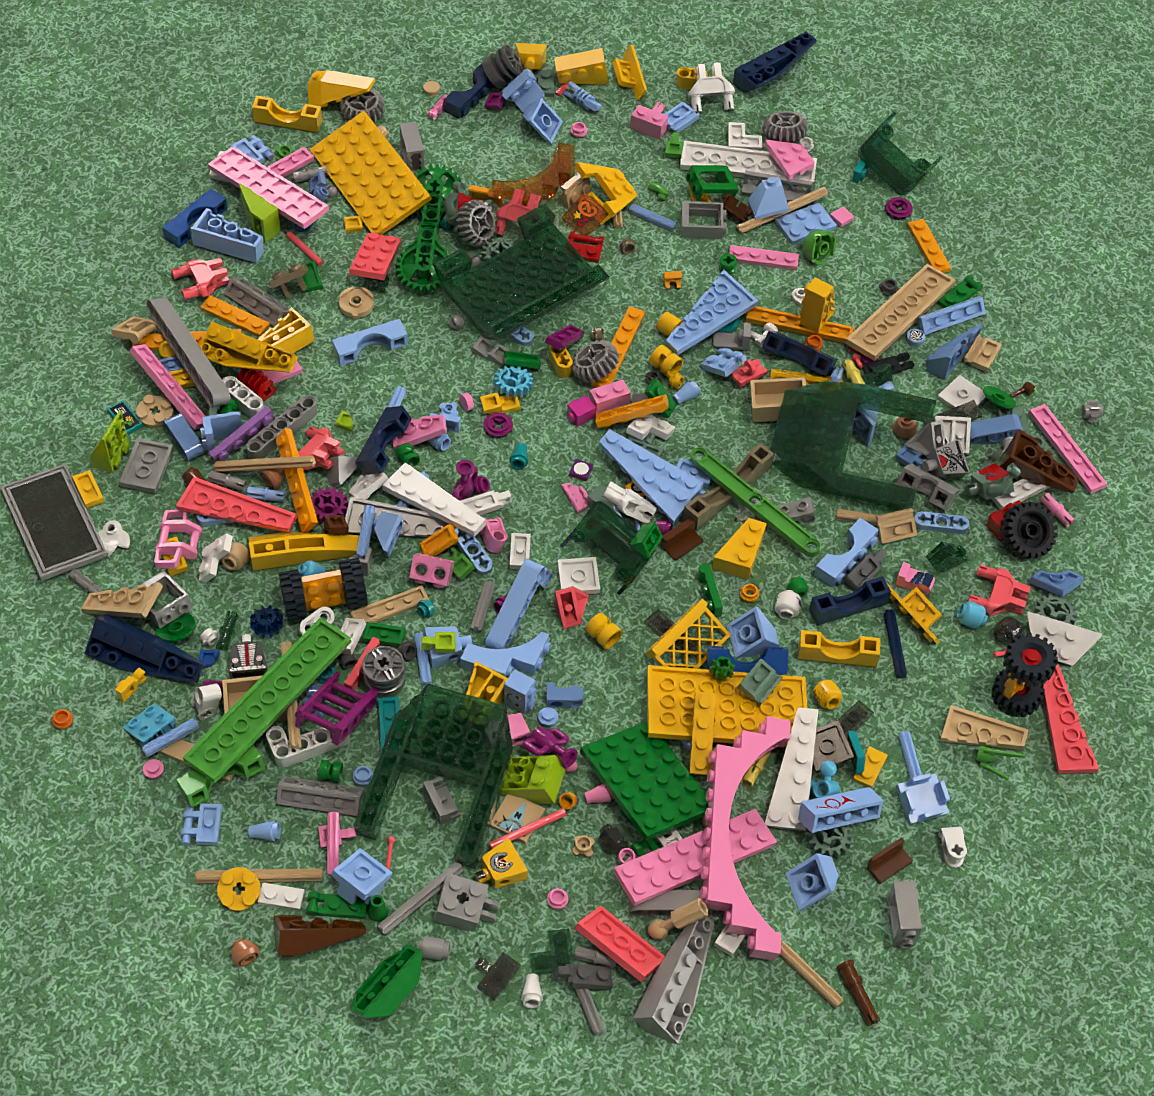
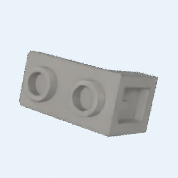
M744 323L743 330H739V334L714 332L713 348L749 351L751 323Z

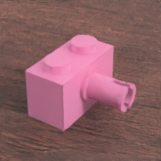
M656 102L652 110L638 105L631 115L630 128L660 140L668 126V116L661 114L665 109L664 104Z

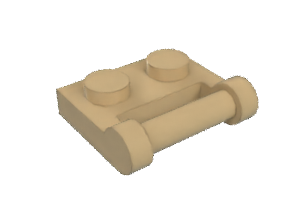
M133 316L111 329L114 337H120L123 340L130 339L132 343L136 344L144 336L151 332H156L159 328L151 319Z

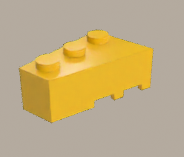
M602 48L554 58L559 83L568 84L569 81H572L575 84H609Z
M814 278L804 288L805 296L801 303L803 308L799 316H801V325L819 333L835 312V308L832 307V305H835V301L832 300L835 295L834 286Z
M291 307L288 310L289 314L284 318L281 317L278 320V324L274 328H269L258 340L290 353H294L314 342L312 326Z
M748 518L714 556L712 569L749 580L765 536L767 523Z
M477 661L474 663L473 673L461 711V727L478 736L483 726L487 724L503 701L504 684L508 678Z

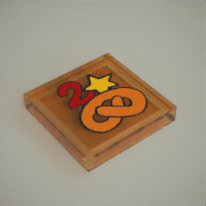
M583 193L561 218L580 234L589 236L607 217L608 213L602 205L586 193Z

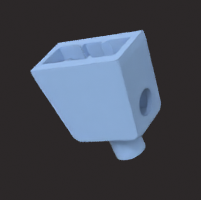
M455 626L425 628V636L435 637V632H455V653H435V648L428 651L432 668L460 660L462 649L466 648L468 643L472 644L471 635L459 637L458 629Z

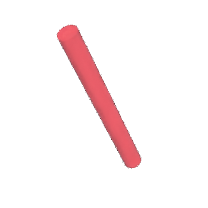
M564 808L489 842V846L492 850L508 838L510 841L520 838L567 816Z

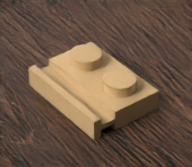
M578 173L561 186V189H563V204L567 208H570L591 191L590 177L582 179Z
M978 334L963 362H968L971 366L987 373L1001 350L1002 344L987 337L984 339Z
M912 508L875 516L881 544L917 536Z

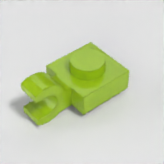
M435 632V637H421V650L429 651L435 648V653H455V632Z

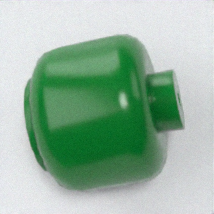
M801 577L792 578L787 585L788 590H792L800 597L805 596L809 589L805 580Z

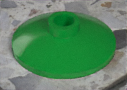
M985 386L983 388L984 395L991 401L990 404L993 407L1015 408V400L1006 392L992 386Z
M184 613L162 628L157 626L156 633L159 638L167 642L179 641L193 632L196 622L192 615Z

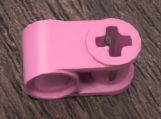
M495 517V519L484 518L486 525L480 531V534L483 537L487 550L492 553H499L508 537L502 519L500 517Z

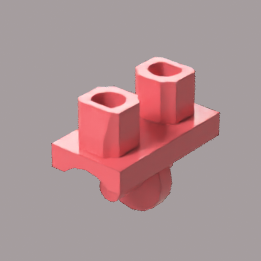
M748 359L744 361V365L740 366L730 375L735 380L737 386L741 388L746 386L750 380L761 379L762 376L767 374L768 370L761 365L758 359L753 361Z

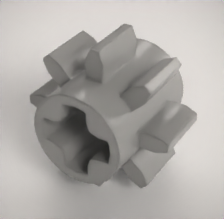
M1087 400V404H1083L1081 408L1082 417L1089 420V422H1098V418L1103 416L1102 404H1098L1096 400Z

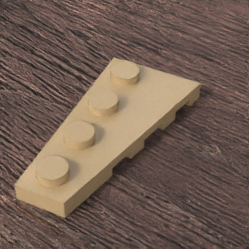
M154 582L152 586L147 587L145 584L137 585L135 589L124 587L116 592L106 590L90 593L81 610L85 614H108L110 616L146 618L163 586L160 582Z
M951 705L940 742L1023 750L1029 730Z

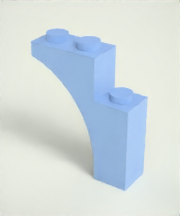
M541 632L531 641L507 649H489L468 643L460 658V668L473 672L474 663L477 661L508 678L514 671V668L535 675L536 670L542 668L544 653L548 654L550 650L549 634Z

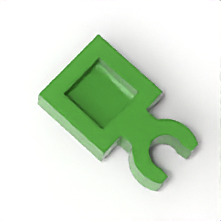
M452 547L453 556L448 557L445 554L444 558L455 561L453 572L463 581L476 567L463 553L460 554L459 551Z

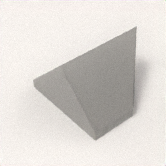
M943 420L927 423L904 445L925 456L945 445Z
M335 456L327 458V460L333 462L329 469L323 468L329 484L333 487L342 485L358 467L355 463L358 457Z

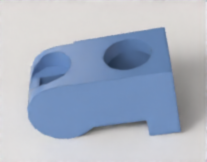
M547 682V707L579 708L583 704L584 691L581 687L560 688L555 687L553 682Z

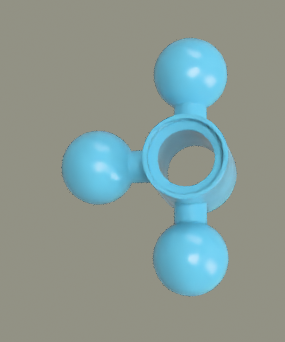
M829 760L824 761L820 766L824 780L815 782L811 779L810 795L815 794L817 798L839 794L840 792L839 784L835 780H831V776L837 771L835 763Z

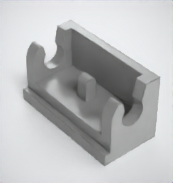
M442 777L423 782L424 793L440 825L461 816Z

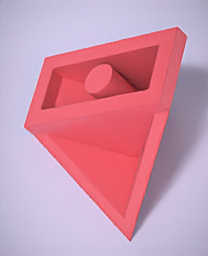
M574 586L554 591V607L563 629L582 624L581 618L589 597L588 594Z

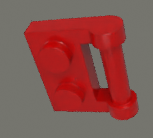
M570 231L565 258L599 263L604 237L580 235ZM574 241L597 244V246L574 243Z

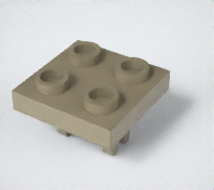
M299 262L290 266L289 271L285 272L283 269L274 273L275 275L269 281L271 288L280 285L286 298H289L291 294L286 282L297 279L302 291H305L307 287L302 276L309 270L306 263L301 265Z

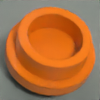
M810 335L805 341L806 345L817 350H821L823 347V341L818 335Z
M60 709L54 713L52 723L58 729H66L73 723V716L69 711Z

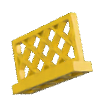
M701 599L692 605L645 654L649 659L653 658L659 666L698 669L707 660V652H701V642H709V646H721L731 634L706 607L708 605L706 601ZM703 613L708 617L709 625H700V616ZM689 627L696 628V638L688 637ZM700 628L709 629V639L701 638ZM713 629L719 630L724 636L720 640L713 639ZM676 640H683L684 651L675 650ZM688 641H696L697 652L688 651ZM663 653H671V663H665L660 656ZM675 653L684 654V664H675ZM688 654L697 655L696 665H688Z

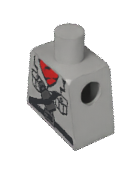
M959 439L933 450L927 454L928 460L922 463L925 472L932 471L933 475L939 479L961 478L970 473Z

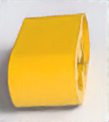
M679 68L677 70L676 85L680 88L692 89L697 82L696 68Z
M550 346L549 360L556 374L561 378L571 376L573 360L566 347L559 350Z

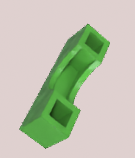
M252 745L223 776L235 774L249 778L265 769L262 756L255 746ZM193 770L176 779L181 794L191 808L210 798V789L214 783L197 770Z

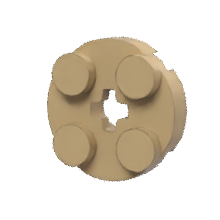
M354 287L345 289L339 296L340 311L352 319L367 316L374 308L373 294L363 287H360V289H355ZM353 301H355V302L360 301V303H359V304H353Z
M146 395L138 404L136 414L143 423V426L159 428L164 425V420L174 416L172 402L167 398ZM157 409L159 413L153 415L152 410Z

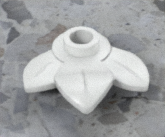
M112 520L107 522L103 530L98 532L108 557L115 551L117 546L128 549L130 546V536L126 531L122 530V526L118 521Z

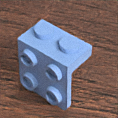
M239 412L202 417L204 428H200L203 448L208 450V456H210L209 452L215 448L214 440L225 439L242 426Z

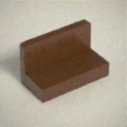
M690 517L663 535L661 547L674 560H678L703 543V539L694 531L695 521Z
M903 838L898 839L870 858L867 870L879 884L913 862L912 858L902 848L904 844Z

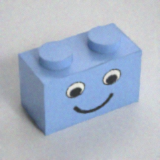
M514 669L504 684V704L523 714L528 709L532 710L537 701L535 699L537 692L535 688L536 680Z

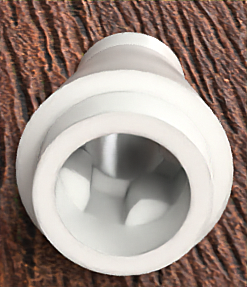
M528 974L526 976L521 1000L527 1008H537L543 1001L539 976L537 974Z

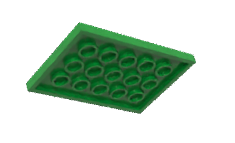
M647 721L581 747V755L645 841L705 816L709 801H706V793L693 776L689 774V771L663 738L648 737Z

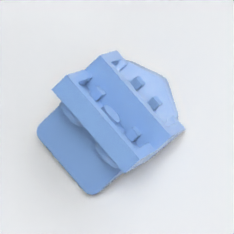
M525 69L502 90L504 92L502 96L506 100L514 101L523 113L529 104L541 98L543 99L545 94L537 84L536 77L529 69Z

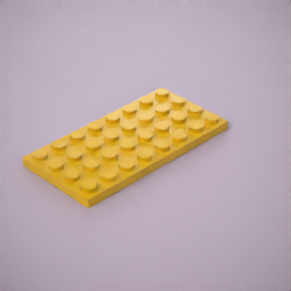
M364 110L310 148V151L321 166H326L329 177L371 233L383 235L432 200L426 189Z
M648 665V737L692 741L694 694L696 691L716 693L713 742L734 743L735 737H738L742 730L758 733L759 724L763 723L767 716L790 720L791 733L797 708H808L806 678L781 675L783 678L764 702L758 706L755 700H751L737 688L748 674L746 672H734L732 678L727 677L723 682L722 680L714 679L713 673H709V670Z

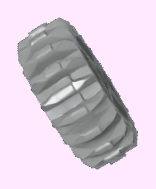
M375 88L352 98L348 95L340 101L341 114L345 117V120H351L364 110L371 120L376 123V120L380 119L384 113L385 103L383 96L379 91L376 92Z
M777 111V113L767 115V118L764 119L763 131L765 137L769 138V140L794 143V141H800L801 138L803 139L807 135L808 123L806 117L802 113H797V111Z
M470 200V202L464 203L459 208L460 212L457 213L459 217L456 220L458 222L456 228H459L458 234L462 235L461 240H464L471 247H483L486 245V242L494 239L493 235L497 233L495 231V228L498 227L495 224L497 220L494 218L495 213L492 212V207H489L488 203L483 202V200Z
M602 339L600 341L595 340L593 343L589 342L588 345H584L582 349H578V353L574 354L572 370L575 376L582 382L589 383L592 381L594 383L596 380H601L607 374L612 373V369L617 368L616 364L619 363L617 349L608 340L604 341Z

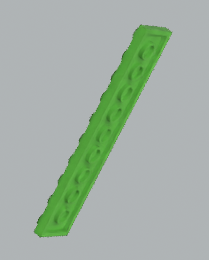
M320 617L183 756L184 762L213 783H216L351 643V637Z

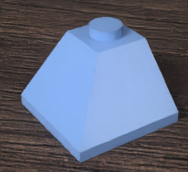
M541 98L529 104L523 114V117L546 142L552 144L563 121Z
M779 176L761 181L748 198L755 219L789 211Z
M853 399L848 415L851 427L866 446L869 447L871 446L878 415L875 409L871 408L868 403Z
M382 511L380 516H376L373 526H375L374 529L385 557L389 558L402 530L404 521L401 515Z
M757 606L726 625L728 632L731 634L730 640L735 658L761 655L766 647L780 646L775 628Z
M818 853L785 873L799 911L806 909L832 893L839 876L832 857Z

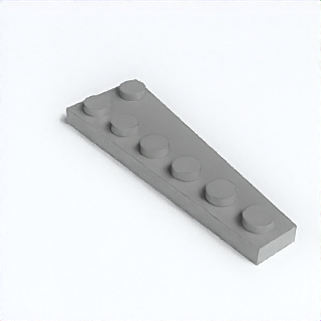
M350 497L345 517L349 527L348 534L360 535L364 507L366 505L375 507L373 522L377 515L380 516L382 511L401 515L404 525L399 537L428 538L449 524L425 511L356 497ZM372 525L371 535L377 536L374 529L375 526Z

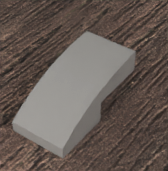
M482 335L471 348V351L500 366L504 365V351H510L499 342L495 345Z

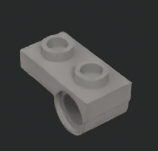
M811 497L776 506L793 521H798L801 524L802 522L812 523L815 520V511Z

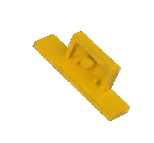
M630 44L623 54L624 60L615 58L612 64L618 84L622 87L633 89L636 100H640L645 95L647 87L634 46Z
M887 583L891 590L889 598L892 601L897 600L900 603L898 608L905 615L909 613L913 617L910 621L916 628H923L925 638L930 643L934 641L938 645L940 641L929 628L942 617V614L917 587L901 599Z

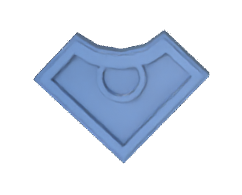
M1040 570L1030 577L1029 583L1063 597L1081 585L1084 577L1069 570L1057 573Z

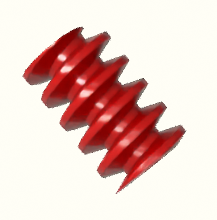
M245 368L240 370L238 380L263 401L274 395L276 387L273 386V381L268 379L263 372Z

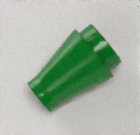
M374 895L371 898L367 911L368 916L374 921H382L388 916L389 908L382 896Z

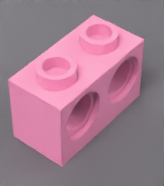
M417 553L413 555L409 578L414 579L416 583L426 584V582H431L435 587L444 588V586H448L451 582L455 561ZM420 564L426 567V574L419 572L418 566ZM439 568L445 571L444 578H440L437 575Z

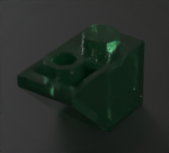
M943 541L925 556L936 571L943 573L970 560L966 556V550L961 545L957 546Z

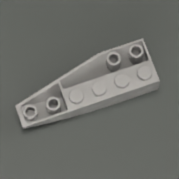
M708 916L686 926L678 936L650 981L633 1018L645 1031L674 1044L679 1043L695 1007L714 927V922Z

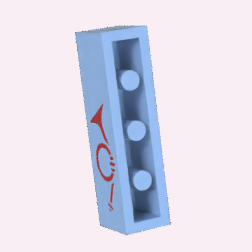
M870 787L802 801L798 820L811 833L880 818L884 800Z

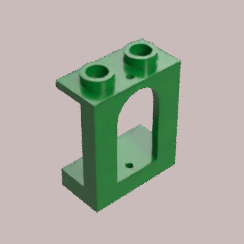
M691 165L689 172L686 174V180L697 202L700 201L703 194H731L735 197L739 190L727 165ZM717 173L716 180L718 183H706L700 179L699 174Z

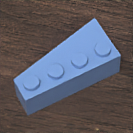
M208 208L205 209L191 228L193 245L257 263L264 253L263 236L247 228L238 227V223L234 221L229 222L224 219V216L220 214L215 215Z

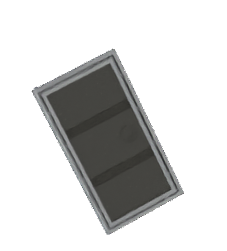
M65 464L0 486L41 581L108 556Z

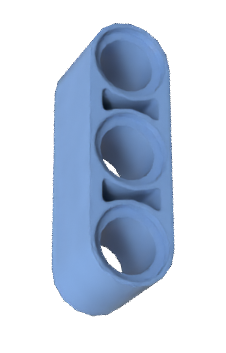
M181 413L163 421L165 429L169 430V435L175 443L177 442L179 450L183 456L187 457V461L205 453L200 440Z
M1011 414L972 422L970 444L979 443L980 445L1003 441L1006 437H1014L1018 429L1023 431L1019 416Z

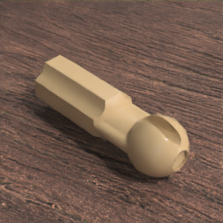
M698 898L672 911L671 917L666 920H652L648 926V933L653 939H664L668 935L669 929L673 927L682 929L708 916V908L702 899Z

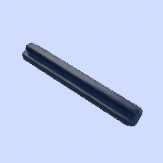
M887 609L885 610L884 618L895 676L898 679L906 678L907 671L895 611Z

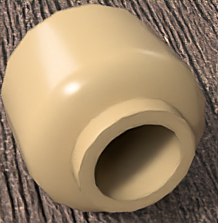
M233 542L231 543L230 553L222 557L221 560L224 567L228 570L238 571L249 561L250 552L245 545Z

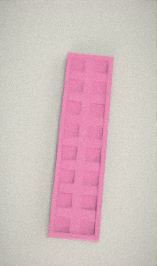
M233 146L208 163L211 171L238 188L240 183L251 188L253 192L262 196L267 202L274 204L278 208L279 214L303 229L329 211L327 204Z
M756 809L729 819V842L733 863L776 845V839ZM704 830L614 867L613 873L633 906L701 878V871L705 865V860L702 859L703 848L706 847V840L703 839Z

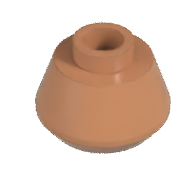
M902 415L893 423V432L900 438H911L917 433L915 419L909 415Z
M266 469L261 471L262 480L272 490H278L285 480L283 469Z
M237 940L231 949L233 965L244 967V965L255 961L259 956V947L250 940Z

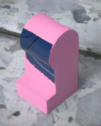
M903 562L895 585L910 590L917 587L923 594H930L935 582L934 576L910 568V564Z

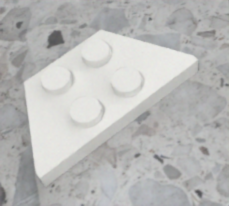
M1029 611L1027 612L1029 631L1032 633V636L1035 637L1036 634H1039L1040 639L1043 640L1044 637L1048 639V644L1052 642L1054 645L1053 650L1056 649L1058 652L1056 656L1058 657V662L1073 666L1102 636L1101 633Z

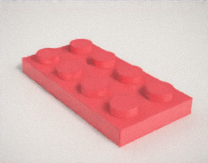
M367 233L350 267L349 275L384 281L401 245V238Z
M599 906L580 920L575 927V930L583 937L588 939L640 982L656 971L665 957L602 906Z

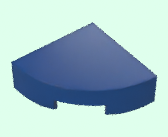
M200 650L199 661L204 663L203 669L212 666L218 660L220 650Z

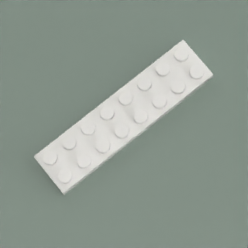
M684 141L680 169L689 170L691 165H727L732 176L744 178L745 170L786 177L767 151ZM812 158L815 162L813 169L805 171L802 175L797 173L793 178L812 181L813 187L817 158Z

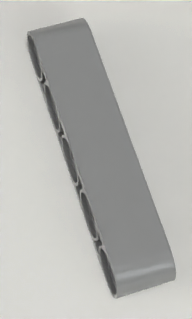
M311 395L303 396L246 443L248 459L265 458L278 447L275 438L284 428L291 429L294 434L317 415L316 399Z
M671 890L636 906H633L629 899V914L632 917H635V915H642V917H656V915L671 917L672 911L700 898V890ZM708 908V917H720V915H724L725 911Z

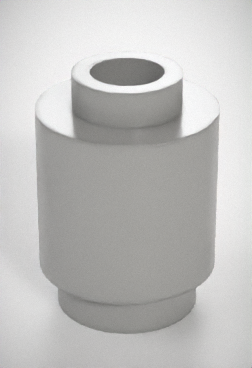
M424 936V940H419L418 949L423 952L422 958L442 961V959H448L450 942L442 938Z

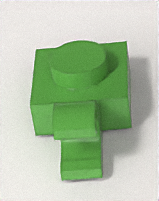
M673 132L672 141L667 140L665 158L681 159L683 142H679L680 132Z

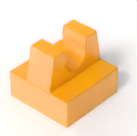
M682 271L664 272L662 274L665 289H670L671 282L675 283L676 289L680 288Z

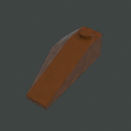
M1018 429L1003 454L1000 467L1006 471L1007 467L1014 463L1020 470L1019 478L1073 494L1078 477L1063 463H1058L1051 457L1052 453L1050 451L1043 450L1038 445L1039 441Z
M274 915L275 948L278 955L285 958L302 955L366 934V928L363 922L336 919L333 921V924H329L328 921L322 920L319 917H315L314 920L308 922L302 920L303 916Z

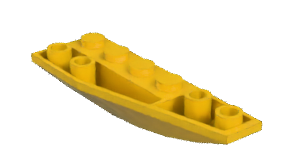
M212 321L200 345L208 360L226 367L291 373L298 358V355Z
M281 532L248 537L253 571L303 564L309 560L316 562L351 557L357 552L359 536Z

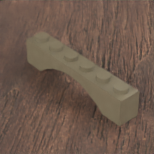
M760 443L746 455L733 472L751 485L772 467L774 453ZM718 485L708 493L696 496L684 506L683 520L685 521L691 517L695 521V530L697 531L735 498Z

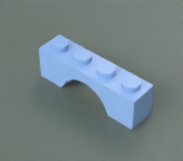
M397 319L333 339V351L340 366L358 361L359 352L365 346L371 344H382L391 350L408 345V334L401 320Z
M859 518L849 529L847 536L852 549L842 555L826 554L816 565L814 576L832 588L837 583L841 584L847 571H851L856 566V561L862 559L867 554L869 547L873 548L876 545L879 529Z

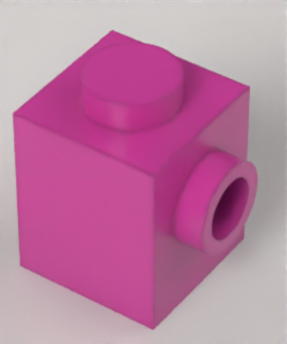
M585 395L568 404L567 418L578 427L596 418V406Z

